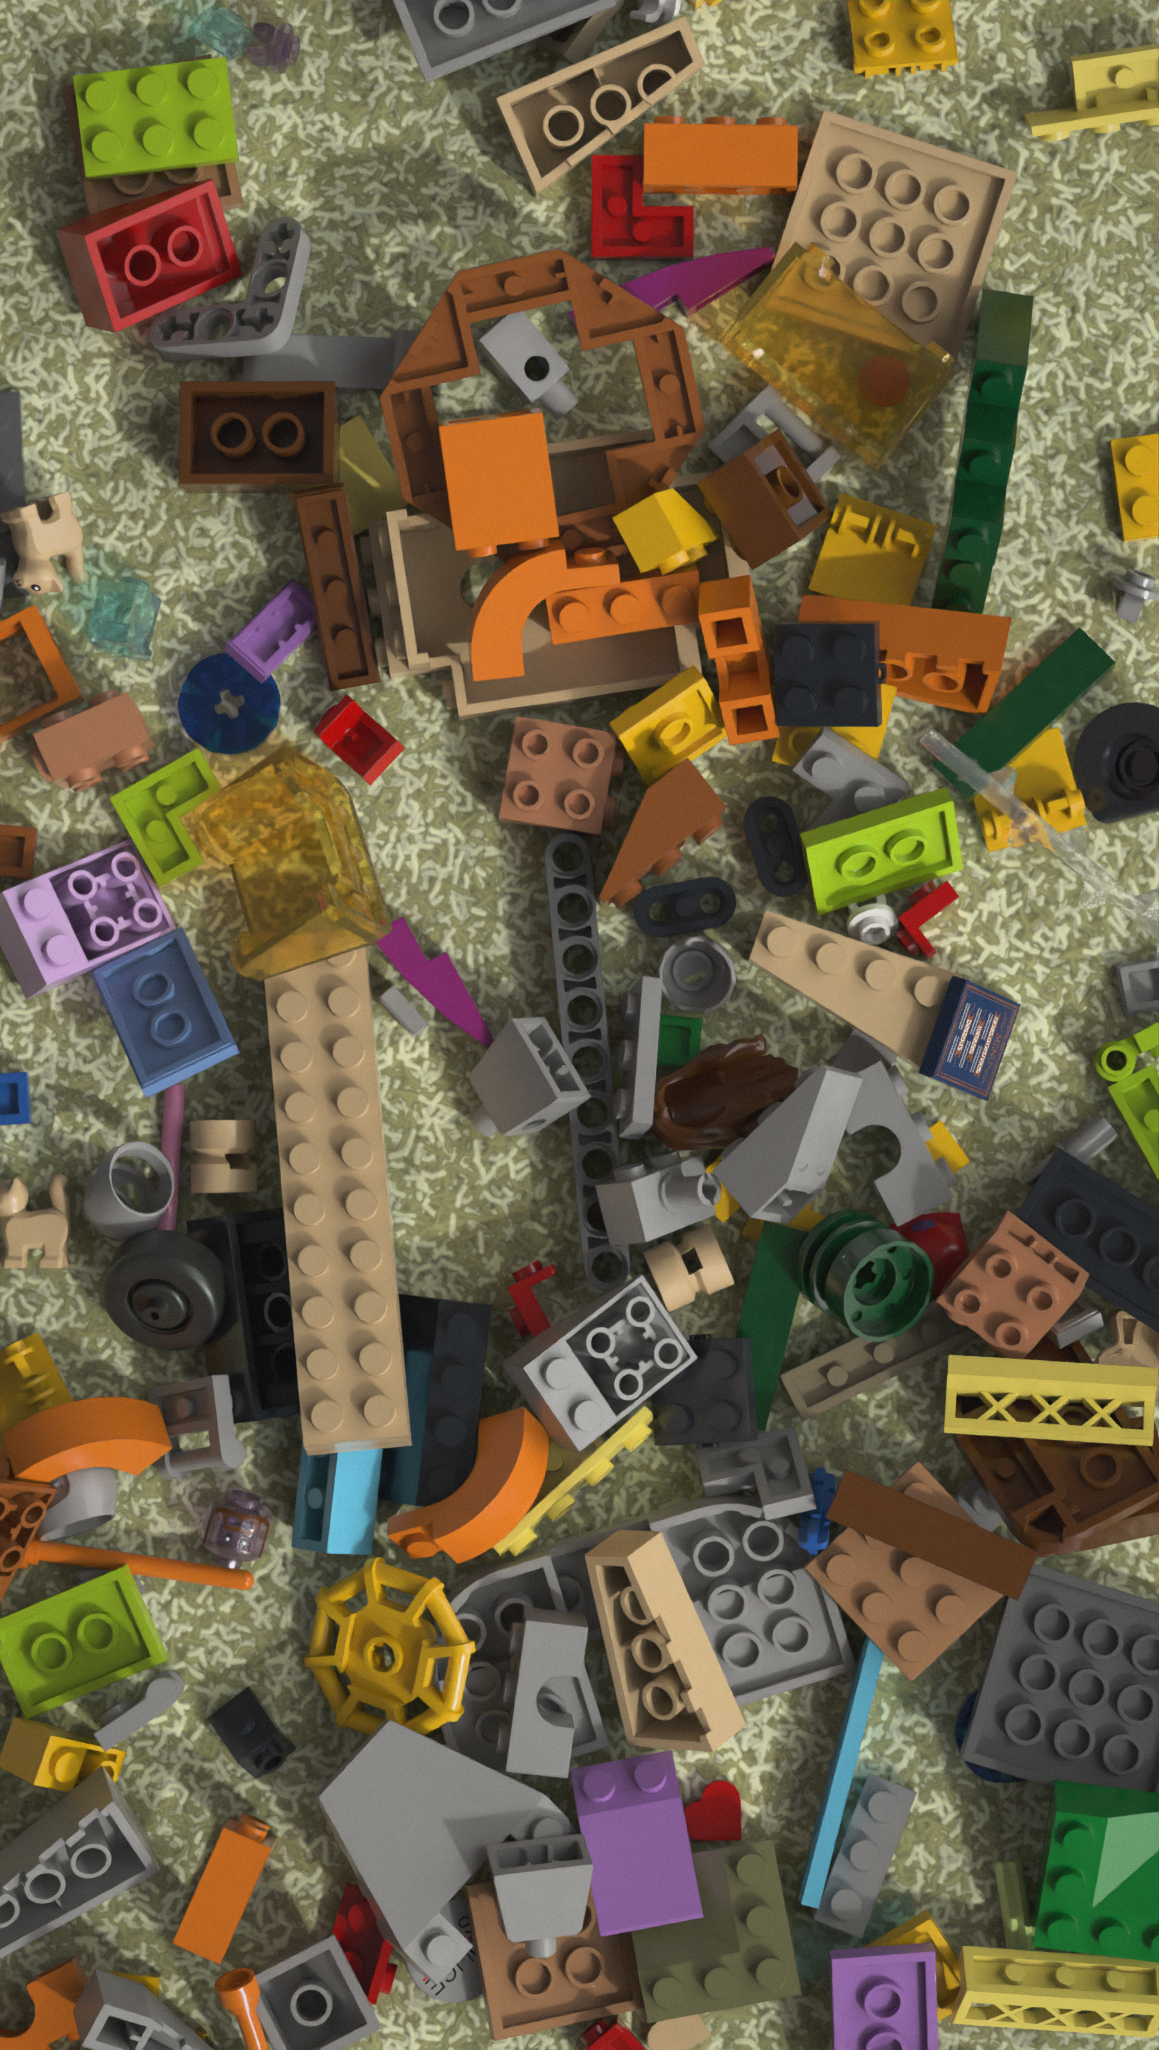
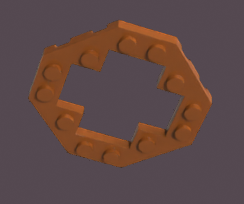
M559 247L458 270L379 395L403 499L452 529L437 425L438 418L430 386L481 374L469 323L570 300L582 351L629 340L633 341L654 439L605 450L604 454L615 501L556 514L559 537L548 538V541L561 538L566 558L575 557L574 552L579 549L594 547L604 548L606 554L614 553L615 556L627 554L629 549L612 518L652 494L668 490L676 478L680 467L706 430L684 328ZM517 543L497 545L498 553L493 555L506 562L522 550H518Z

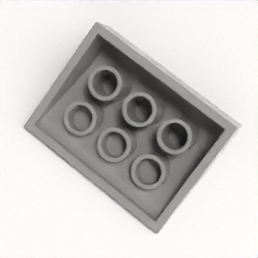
M389 0L426 83L616 6L615 0Z

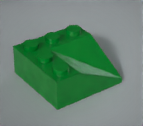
M1054 1780L1032 1904L1033 1947L1159 1963V1793Z

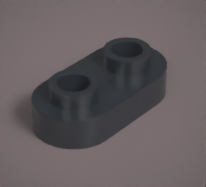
M772 796L759 798L750 804L743 819L744 832L759 880L764 889L776 897L787 898L795 896L804 889L808 883L800 832L791 807L780 798ZM764 814L774 815L779 822L777 830L772 833L762 831L759 827L760 817ZM785 862L793 867L794 876L791 880L782 882L775 877L774 869L779 863Z
M703 877L654 886L645 890L638 897L634 908V917L640 930L653 938H666L715 929L725 925L733 916L736 908V896L731 886L726 881L717 877ZM706 894H714L720 900V907L714 913H707L700 906V900ZM656 903H663L669 908V918L664 922H656L650 916V908Z

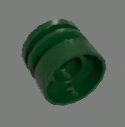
M848 1208L831 1213L812 1228L802 1242L795 1263L796 1283L803 1298L867 1341L883 1342L899 1337L912 1327L927 1308L934 1288V1268L927 1253L864 1210Z

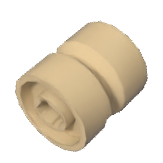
M256 1120L190 1121V1150L198 1154V1160L190 1165L191 1193L258 1192L257 1164L249 1159V1154L257 1149Z
M709 1223L682 1234L681 1243L678 1245L666 1241L642 1251L668 1312L695 1301L697 1291L702 1290L710 1295L735 1284ZM697 1257L702 1268L689 1275L684 1262Z

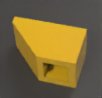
M673 488L654 493L612 518L641 573L659 568L664 575L679 567L684 568L708 555L704 546L720 538L715 528Z
M13 1717L0 1755V1768L32 1785L71 1792L101 1765H103L116 1785L127 1752L115 1747H111L105 1752L98 1741L46 1723Z

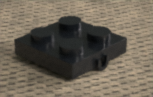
M777 621L773 624L775 663H772L771 667L775 670L772 684H775L777 726L878 727L882 724L881 684L886 682L887 667L886 663H880L879 621Z
M711 1334L689 1335L690 1340L686 1341L698 1358L652 1394L655 1446L697 1444V1449L717 1448L719 1443L758 1440L751 1337L712 1339Z

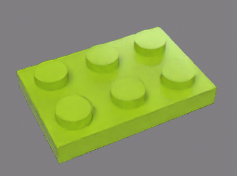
M226 57L73 76L87 181L240 162Z
M947 787L919 794L915 797L799 834L811 900L818 916L848 907V905L856 902L867 901L882 894L885 895L963 870L954 802Z
M127 1563L0 1617V1662L26 1720L161 1664L169 1658Z

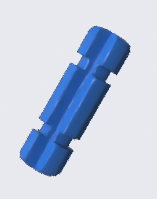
M817 1467L815 1473H808L816 1509L801 1512L797 1543L800 1548L807 1549L810 1555H817L820 1549H826L829 1541L831 1520L826 1518L825 1514L835 1493L836 1478L834 1474L826 1473V1469L823 1467Z

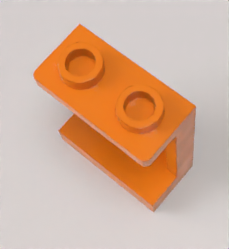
M541 408L437 422L456 551L466 550V555L470 558L483 557L498 553L497 545L517 543L518 550H533L549 546L548 538L559 537Z

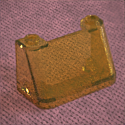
M795 241L719 335L717 340L871 468L880 473L957 375L950 368L955 358L933 340L926 347L913 340L837 278L830 270L835 261L813 242L805 249Z
M284 744L192 810L198 830L195 836L199 847L207 856L211 858L217 857L230 867L248 932L239 933L231 942L232 952L230 953V958L234 967L242 976L262 981L373 945L391 933V920L350 793L336 776Z

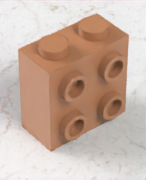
M116 689L108 690L88 700L90 708L83 712L71 715L69 710H65L40 722L43 729L33 733L38 747L31 749L30 753L42 778L46 779L47 783L54 781L63 790L69 787L74 790V793H79L100 784L103 781L100 773L117 766L121 772H126L150 760L147 752L156 749V746L136 701L128 692L118 694Z
M516 716L499 821L601 838L602 827L613 828L617 798L608 796L611 776L621 778L625 758L623 747L616 746L617 737L615 733Z
M1007 1210L948 1278L936 1302L943 1306L945 1313L950 1319L960 1325H967L981 1336L987 1347L996 1355L1011 1359H1024L1080 1296L1089 1273Z

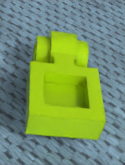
M1159 1021L1121 1041L1113 1040L1099 1046L1093 1057V1066L1098 1076L1109 1082L1122 1081L1133 1073L1136 1066L1135 1056L1149 1050L1153 1059L1158 1057ZM1110 1052H1116L1122 1057L1123 1063L1118 1071L1110 1069L1106 1063V1058Z

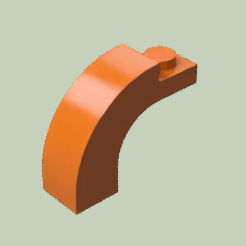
M560 538L549 540V546L544 548L522 550L503 563L483 586L472 610L468 631V651L473 682L525 676L522 632L531 611L543 599L560 591L620 584L619 563L615 554H606L604 548L594 547L579 549L574 552L575 557L566 558L565 548Z
M127 1397L83 1399L44 1410L21 1421L3 1433L2 1436L6 1448L0 1452V1479L48 1484L64 1474L92 1467L113 1468L138 1475L172 1449V1445L158 1405Z
M525 1407L478 1420V1455L474 1468L467 1480L456 1492L438 1503L388 1517L387 1536L412 1559L431 1557L437 1552L444 1550L457 1564L481 1555L495 1546L523 1519L542 1486L549 1451L548 1432L544 1426Z

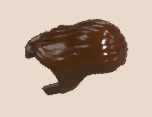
M762 1034L755 1035L753 1038H740L729 1044L718 1043L716 1045H709L683 1067L655 1082L653 1124L650 1127V1131L662 1144L672 1150L687 1151L727 1148L739 1138L744 1137L746 1139L759 1126L757 1120L768 1107L777 1102L783 1103L796 1090L794 1084L798 1079V1068L787 1065L782 1057H774L771 1054L762 1056L766 1053V1039Z

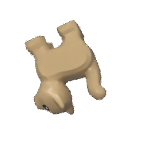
M69 491L43 497L27 503V506L17 507L0 513L2 522L10 527L13 547L20 558L13 576L14 583L18 588L25 589L29 594L37 597L48 592H62L63 584L53 564L50 562L51 557L64 555L66 558L67 573L73 582L82 585L88 581L89 576L84 567L83 531L79 521L73 514L72 499Z
M61 1173L55 1174L49 1182L51 1207L34 1211L27 1210L29 1195L24 1178L21 1175L14 1176L13 1179L0 1181V1232L4 1244L1 1268H26L29 1249H40L43 1252V1256L39 1259L38 1268L69 1267L67 1242L71 1233V1208L69 1197L65 1192V1186L68 1181L65 1175Z

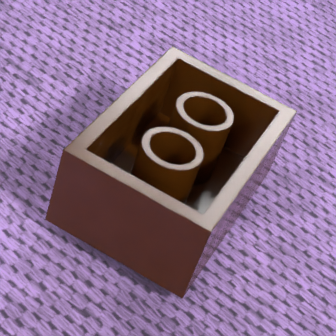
M180 381V486L186 493H292L295 490L339 483L341 392L335 381Z

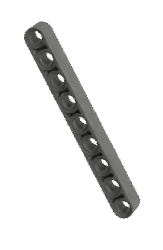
M564 833L554 837L545 849V868L562 1046L571 1063L575 1053L583 1048H592L601 1055L603 1062L600 1071L594 1076L585 1077L579 1075L591 1095L589 1099L601 1101L607 1109L605 1122L596 1128H587L580 1123L577 1117L579 1106L569 1112L583 1266L586 1278L593 1286L600 1290H613L625 1283L629 1276L630 1257L628 1244L610 1246L607 1231H597L590 1226L587 1220L589 1207L594 1202L599 1201L595 1186L614 1179L613 1170L621 1167L617 1122L613 1117L614 1091L592 861L589 846L583 838L576 834ZM565 844L574 845L581 851L583 856L581 865L576 870L570 872L558 869L553 862L555 850ZM569 895L581 897L588 907L586 916L576 923L566 922L558 914L560 901ZM582 946L591 953L592 965L585 973L573 974L564 967L562 962L563 955L570 947ZM587 997L596 1004L597 1016L590 1024L584 1026L577 1025L568 1017V1006L575 998ZM602 1150L610 1156L612 1170L605 1178L599 1180L591 1179L583 1172L582 1160L589 1151ZM603 1252L614 1253L622 1263V1271L619 1277L611 1282L598 1280L592 1272L594 1258Z

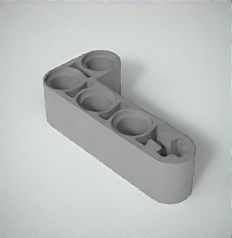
M420 330L396 331L394 338L291 334L288 342L274 353L242 356V381H335L341 394H358V389L377 390L376 395H380ZM441 384L430 386L433 397L441 394Z

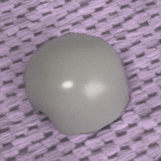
M687 935L679 937L664 949L657 967V976L663 979L662 993L679 1010L703 1014L712 1013L729 1000L736 983L734 961L729 952L717 940L707 936ZM707 969L704 979L697 984H687L682 981L684 978Z

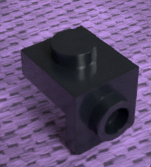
M249 1686L208 1717V1720L236 1762L255 1779L277 1770L283 1765L286 1757L296 1749L292 1740L280 1730L264 1704Z

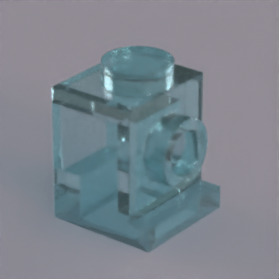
M128 576L121 577L120 582L101 579L85 637L101 652L150 661L152 651L149 649L162 600L150 589L151 585L144 580ZM130 614L128 624L124 623L126 616Z

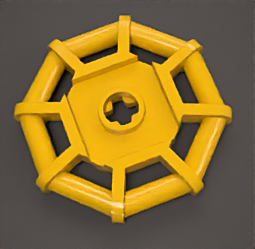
M382 1557L368 1558L363 1567L332 1586L321 1587L314 1596L317 1609L309 1651L307 1655L303 1656L304 1665L306 1668H311L336 1715L334 1723L342 1730L351 1728L370 1736L385 1720L362 1711L364 1703L385 1710L386 1718L424 1736L449 1721H458L464 1713V1707L461 1703L471 1653L476 1651L475 1641L468 1639L442 1591L444 1584L437 1577L428 1579L386 1564ZM385 1586L415 1596L409 1607L388 1600ZM366 1589L368 1604L363 1609L354 1613L346 1606V1601ZM427 1607L447 1643H436L437 1633L434 1626L422 1617ZM336 1622L340 1625L336 1649L333 1652L329 1650ZM387 1644L392 1648L395 1656V1661L390 1663L389 1667L384 1665L385 1657L378 1653V1647H383ZM449 1657L443 1691L441 1692L433 1684L438 1658ZM333 1666L337 1667L340 1674L346 1672L352 1683L347 1685L351 1693L350 1696L345 1691ZM416 1698H420L430 1707L411 1720L406 1718L404 1705Z

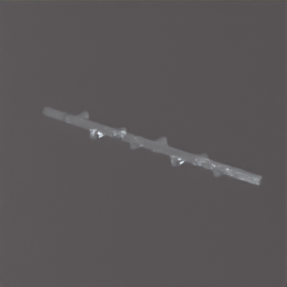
M931 727L921 738L919 744L956 773L957 780L960 782L964 780L1012 820L1008 844L1013 848H1017L1035 841L1039 842L1084 880L1081 905L1089 910L1111 902L1158 941L1154 965L1159 968V889L1157 888L1136 896L1086 855L1090 832L1082 825L1060 834L1013 795L1017 771L1013 767L1009 766L987 773L977 765L978 760L974 757L970 759Z

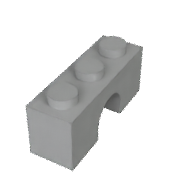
M881 1060L857 1072L863 1081L846 1129L850 1135L866 1126L880 1125L890 1129L897 1136L901 1145L900 1160L892 1171L875 1179L874 1183L898 1227L952 1199L954 1195L950 1187L958 1183L944 1156L934 1160L926 1144L927 1141L934 1138L920 1110L911 1114L902 1096L910 1091L898 1067L894 1065L887 1069L884 1061Z
M523 1607L521 1623L512 1622L509 1653L517 1654L515 1673H505L502 1703L510 1704L508 1723L499 1722L495 1748L496 1754H504L506 1772L568 1779L575 1729L572 1714L554 1712L544 1708L538 1702L537 1694L542 1685L554 1677H582L588 1624L584 1613Z

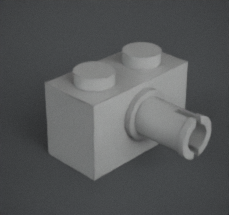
M679 1150L663 1151L649 1156L650 1165L644 1167V1163H635L613 1170L614 1179L596 1185L610 1246L648 1242L716 1215L714 1205L720 1199L721 1184L714 1174L706 1173L702 1155L680 1157Z

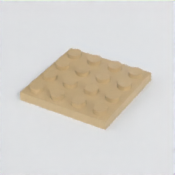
M824 110L760 306L954 369L1018 172Z

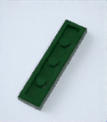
M1079 627L932 764V770L968 805L1115 668L1116 662Z
M767 1220L763 1222L735 1337H751L757 1429L763 1431L766 1429L800 1293L796 1283L795 1263L801 1244L811 1231L810 1229Z

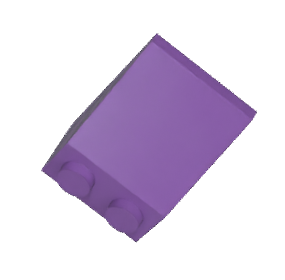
M672 1750L570 1769L581 1834H584L593 1862L591 1889L601 1937L703 1918Z

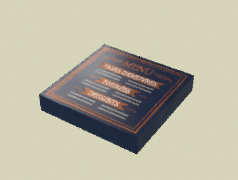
M952 976L921 1063L919 1074L970 1096L988 1101L1021 1004L969 980Z

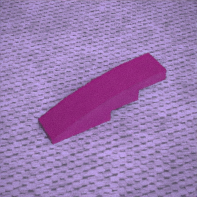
M770 247L718 253L664 267L619 286L657 311H661L677 301L688 318L771 266L775 255ZM572 310L568 313V321L578 335Z
M361 882L343 890V894L371 938L406 981L445 1018L488 1049L493 1043L494 1038L447 953L444 952L427 961L404 917L385 926Z

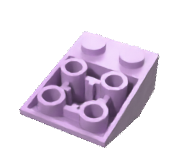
M132 838L0 893V945L26 1000L63 985L176 930L163 899Z

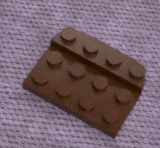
M1045 1335L1024 1358L1027 1360L1093 1364V1361L1079 1340L1059 1349ZM994 1355V1356H993V1357H995V1358H1007V1357H1001V1356H998V1355ZM956 1396L955 1418L978 1419L990 1409L979 1397ZM994 1398V1399H995L997 1402H999V1401H1000L1001 1399H1003V1398ZM1017 1399L1005 1409L1016 1422H1031L1042 1413L1031 1400ZM1046 1401L1049 1405L1054 1403L1053 1401ZM1068 1403L1057 1412L1068 1425L1082 1426L1094 1416L1082 1403ZM1098 1404L1102 1409L1107 1406ZM1122 1406L1110 1415L1120 1428L1136 1429ZM998 1416L993 1419L1001 1421ZM1050 1420L1045 1422L1046 1424H1053ZM1100 1423V1424L1097 1425L1096 1427H1105V1426H1104L1102 1423ZM951 1433L955 1445L1009 1531L1020 1543L1037 1551V1556L1046 1558L1076 1551L1081 1548V1540L1159 1500V1463L1148 1446Z

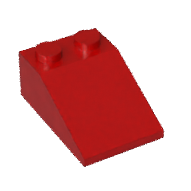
M205 179L108 208L55 230L85 324L96 329L114 333L242 276L213 179Z

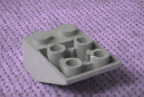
M824 1064L820 1067H811L796 1080L794 1084L796 1090L783 1103H774L759 1116L757 1120L759 1126L746 1139L742 1137L735 1140L721 1154L723 1161L712 1172L750 1218L789 1224L824 1190L863 1081L858 1073Z
M639 1274L541 1332L505 1360L502 1366L556 1446L580 1452L698 1357L644 1276Z

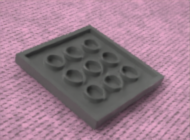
M1034 1564L1019 1600L1017 1601L1008 1596L1004 1598L958 1759L1053 1788L1054 1780L1159 1793V1603Z

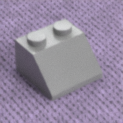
M335 1934L290 1950L253 1970L261 1991L258 1997L259 2003L255 2009L275 2050H341L382 2028Z

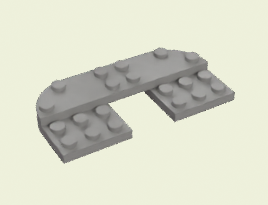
M722 1494L710 1498L703 1496L523 1552L516 1558L512 1555L496 1560L476 1569L454 1586L446 1598L468 1639L475 1641L476 1651L471 1653L461 1704L464 1707V1713L458 1721H449L443 1724L441 1729L448 1748L507 1776L513 1777L522 1774L506 1772L504 1754L495 1753L499 1722L508 1723L510 1704L502 1703L504 1677L506 1672L515 1673L517 1654L509 1653L512 1622L521 1623L523 1607L584 1613L588 1624L586 1643L603 1638L584 1555L618 1530L658 1531L662 1533L738 1706L857 1669L836 1601L803 1567L815 1555L808 1554L807 1549L798 1546L799 1523L791 1516L766 1521L760 1499L739 1494ZM433 1618L431 1624L437 1633L436 1643H447ZM441 1657L437 1661L433 1684L441 1692L443 1691L449 1657ZM584 1663L581 1678L558 1676L546 1681L537 1694V1700L544 1708L554 1712L572 1714L575 1729L571 1758L610 1747Z

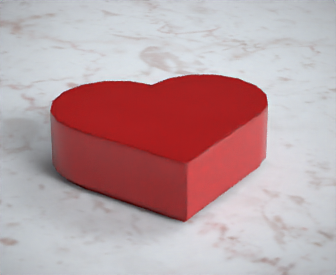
M713 1780L703 1789L701 1799L692 1801L684 1809L688 1836L700 1841L741 1840V1799L739 1791L728 1780Z

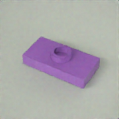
M292 578L227 642L224 651L262 684L318 628L312 594L297 580Z

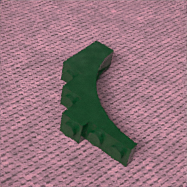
M984 288L982 291L974 332L956 468L930 607L932 609L983 614L993 565L995 566L1004 523L1006 489L1016 445L1019 405L1028 367L1034 296Z

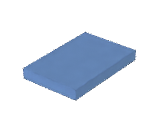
M183 927L90 971L146 1098L240 1053Z

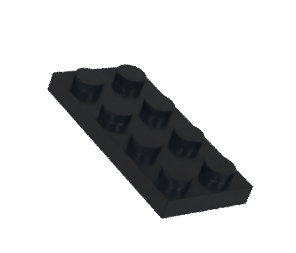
M1058 1147L1015 1216L1089 1273L1084 1285L1085 1287L1159 1333V1210Z

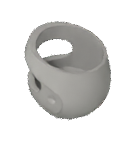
M130 1142L113 1148L101 1160L85 1187L81 1205L86 1219L98 1233L113 1241H126L138 1233L153 1230L161 1221L173 1197L174 1175L171 1165L162 1152L145 1142ZM123 1156H137L146 1160L158 1174L160 1179L159 1190L155 1192L148 1179L140 1171L127 1164L115 1162V1160ZM128 1183L135 1184L141 1190V1202L133 1208L127 1195L117 1188Z
M107 1467L80 1469L64 1474L49 1482V1485H54L58 1490L36 1533L40 1541H54L87 1532L113 1520L116 1516L117 1483L113 1469Z

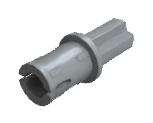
M1097 1115L1063 1144L1057 1141L1054 1145L1087 1164L1116 1139L1117 1133L1103 1116ZM1055 1151L1029 1173L1022 1176L1031 1189Z

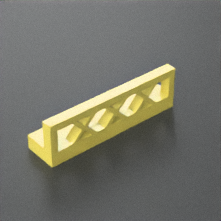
M948 1355L944 1433L1153 1446L1158 1368ZM956 1396L979 1397L990 1409L978 1419L955 1418ZM994 1398H1003V1399H1001L999 1402H997ZM1017 1399L1031 1400L1042 1413L1031 1422H1016L1005 1409ZM1046 1401H1053L1054 1403L1049 1405ZM1068 1403H1082L1094 1416L1082 1426L1068 1425L1057 1412ZM1098 1404L1107 1406L1102 1409ZM1121 1406L1143 1407V1430L1120 1428L1110 1415ZM998 1416L1001 1421L993 1419ZM1050 1420L1053 1424H1046L1045 1422ZM1100 1423H1102L1105 1427H1096V1426L1099 1425Z
M962 1946L958 1955L961 1989L951 2010L952 2024L1154 2038L1159 2028V1963L1110 1956ZM972 2003L992 2004L986 2007L971 2006ZM1030 2007H1043L1038 2010H1024ZM1082 2010H1085V2011H1093V2012H1090V2013H1087V2014H1078V2013H1076V2012H1079V2011H1082ZM1131 2014L1146 2015L1145 2018L1126 2017Z

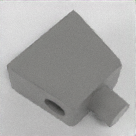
M523 311L501 316L474 340L475 350L525 405L531 404L538 399L557 421L579 402V399L560 379L570 368ZM530 357L546 373V376L539 381H532L525 374L524 366Z
M545 1017L511 1018L470 1074V1082L482 1102L472 1112L471 1122L485 1136H493L497 1131L504 1136L527 1135L539 1132L591 1097Z
M584 1834L485 1845V1852L507 1939L512 1942L525 1941V1951L532 1957L546 1958L556 1952V1937L576 1935L582 1930L593 1873V1862Z

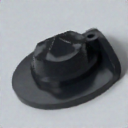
M1140 702L1122 703L1112 706L1093 718L1082 732L1074 753V780L1076 788L1081 790L1085 806L1099 822L1110 824L1159 812L1158 706Z

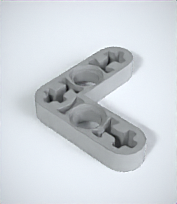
M281 217L270 222L263 229L259 238L244 303L168 310L158 315L150 325L148 337L159 354L167 361L178 362L266 355L281 349L288 342L292 333L311 251V240L300 223L292 217ZM286 277L284 285L278 291L270 294L265 293V289L271 281L276 278ZM225 323L230 324V328L224 336L216 340H209L211 332L217 326Z

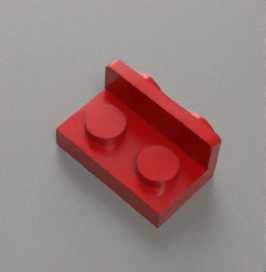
M347 1882L332 1934H335L370 2004L376 2005L379 1992L390 1995L398 1965L388 1962L392 1946L382 1937L376 1924L377 1919L367 1898L362 1895L358 1885Z

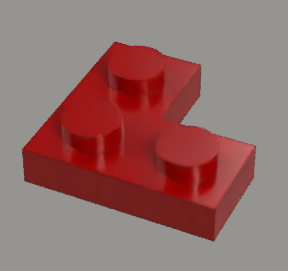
M592 155L591 260H693L694 206H643V155Z

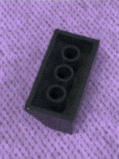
M283 1208L186 1221L188 1236L200 1241L212 1250L220 1259L224 1270L226 1287L224 1312L218 1328L203 1345L208 1376L228 1375L234 1424L301 1414Z
M398 1293L412 1446L383 1448L377 1499L425 1507L438 1503L456 1492L473 1470L492 1304Z

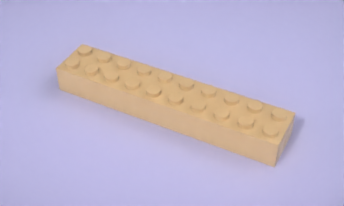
M364 926L261 936L303 1447L307 1455L310 1456L412 1446L369 958Z

